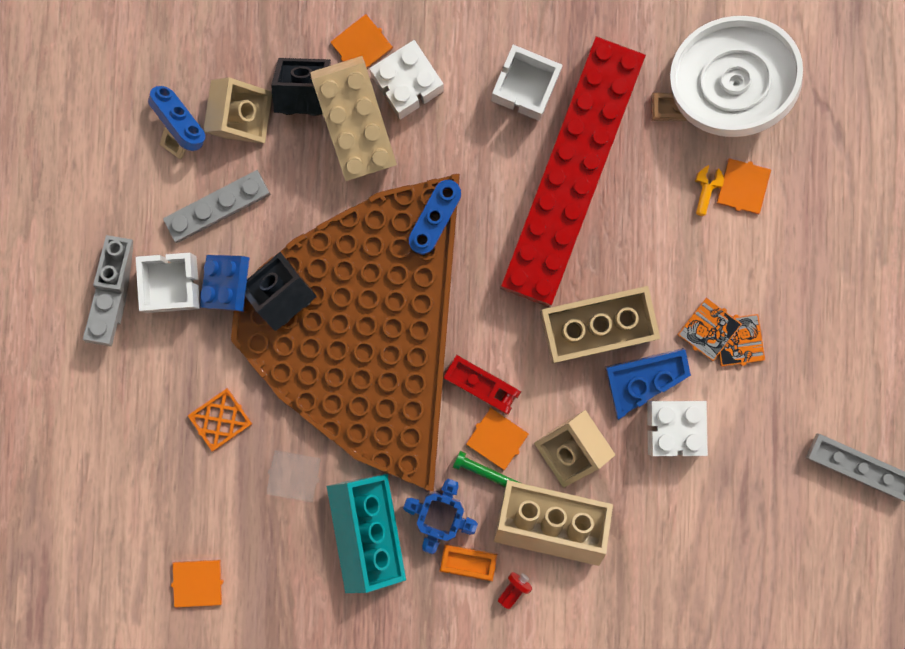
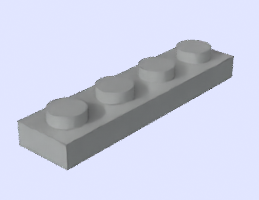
M256 170L163 218L174 241L178 243L271 194L259 171Z
M816 433L806 456L807 459L905 502V471Z

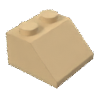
M230 77L211 80L204 132L225 139L265 143L272 91Z
M586 410L570 418L534 443L563 488L600 469L615 456V453Z

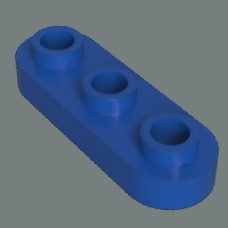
M165 86L152 88L148 104L177 143L186 150H199L203 146L206 137L204 130L171 89Z
M443 180L434 189L409 236L410 247L415 253L425 255L430 253L436 246L461 199V189L455 181ZM445 189H451L453 191V195L451 197H445L443 195V191ZM431 213H439L440 219L432 221L430 219ZM419 236H426L428 239L427 243L420 245L417 242Z

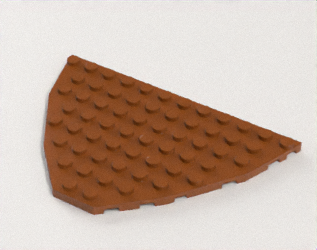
M457 173L439 179L427 180V182L378 192L362 203L321 223L311 231L294 238L280 252L305 280L317 297L307 307L293 316L287 324L274 331L256 312L245 296L243 311H233L231 342L267 382L277 397L344 449L350 456L434 492L457 207L436 246L430 253L425 255L415 253L410 247L409 236L438 183L443 180H452L459 185L460 174ZM445 189L443 191V195L445 197H451L453 195V191L451 189ZM433 212L430 215V219L437 221L440 219V214ZM422 235L418 237L417 242L420 245H424L428 239Z

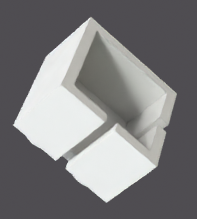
M415 40L369 68L373 80L383 95H386L387 101L400 120L420 107L419 99L417 98L419 94H421V100L425 104L444 92L443 82Z
M512 45L504 64L503 72L501 71L493 90L491 101L512 110L516 105L519 107V113L540 121L563 65Z
M192 253L165 254L166 258L161 255L136 257L139 311L154 313L200 309L199 285L193 283V280H198L197 256Z
M647 401V425L657 426V431H648V455L708 456L707 401Z

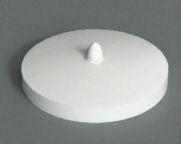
M730 16L711 21L690 34L675 54L670 73L673 98L682 115L694 126L705 132L725 137H741L762 132L782 120L796 103L803 79L801 54L794 40L779 26L767 20L751 16Z

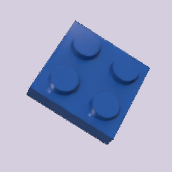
M206 255L200 308L243 311L250 257Z

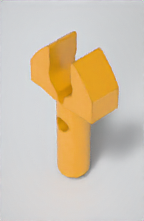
M709 165L696 174L695 182L700 183L702 187L696 209L698 216L706 215L712 190L723 186L724 176L720 168L716 169L714 180L708 183L706 177Z

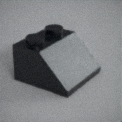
M278 58L271 84L274 113H282L284 115H323L310 72L331 66V59Z
M281 252L251 275L246 283L245 296L256 312L274 331L287 324L293 316L307 307L317 297Z

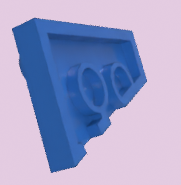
M684 348L605 366L618 420L634 408L647 403L649 399L657 394L665 392L691 376Z

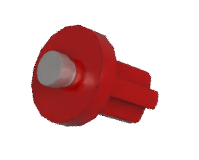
M511 572L508 576L510 584L498 598V602L502 607L511 609L522 593L529 594L533 590L528 582L529 578L523 573L519 575Z

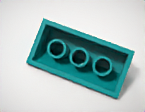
M388 474L326 486L345 594L368 593L406 581Z

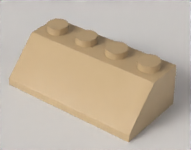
M507 480L494 542L600 566L607 552L613 504Z

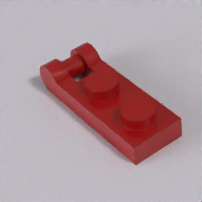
M457 354L443 377L508 415L512 410L510 406L515 397L518 399L522 392ZM499 388L506 392L501 401L494 398Z

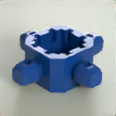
M448 478L441 489L443 494L434 491L426 495L424 503H420L419 499L412 497L407 498L403 507L405 512L411 515L419 514L417 526L420 532L428 535V537H424L422 545L423 551L434 554L440 544L438 539L448 541L456 536L458 529L462 530L461 533L475 534L478 523L469 517H466V519L462 518L464 513L460 500L453 498V495H457L458 481ZM432 500L457 508L449 532L436 529L424 523Z

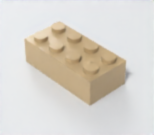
M363 56L310 72L345 181L396 166L397 163Z
M648 286L546 308L540 311L551 363L661 339Z

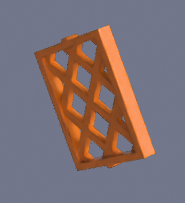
M228 388L187 415L198 430V434L202 436L212 452L252 425V422L242 409V405L237 402ZM226 396H230L234 402V407L225 406ZM222 397L221 405L213 403L214 401ZM207 407L206 415L197 414ZM211 407L220 408L219 418L209 416ZM224 409L233 410L232 420L222 418ZM237 411L241 412L245 422L235 421ZM196 417L205 419L203 428H200L195 421ZM209 420L218 421L216 431L207 429ZM222 422L231 423L229 433L220 432ZM235 424L243 426L233 433ZM206 433L215 434L214 444L210 443ZM219 435L228 436L218 443Z

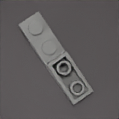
M108 235L105 237L93 284L96 290L83 340L87 343L112 347L117 324H121L128 291L133 254L132 239Z

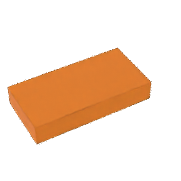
M444 544L440 572L493 582L497 553Z

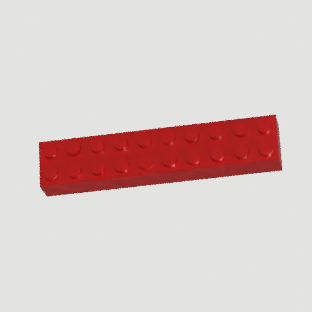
M595 37L500 289L549 308L552 306L646 57L645 54L600 37Z

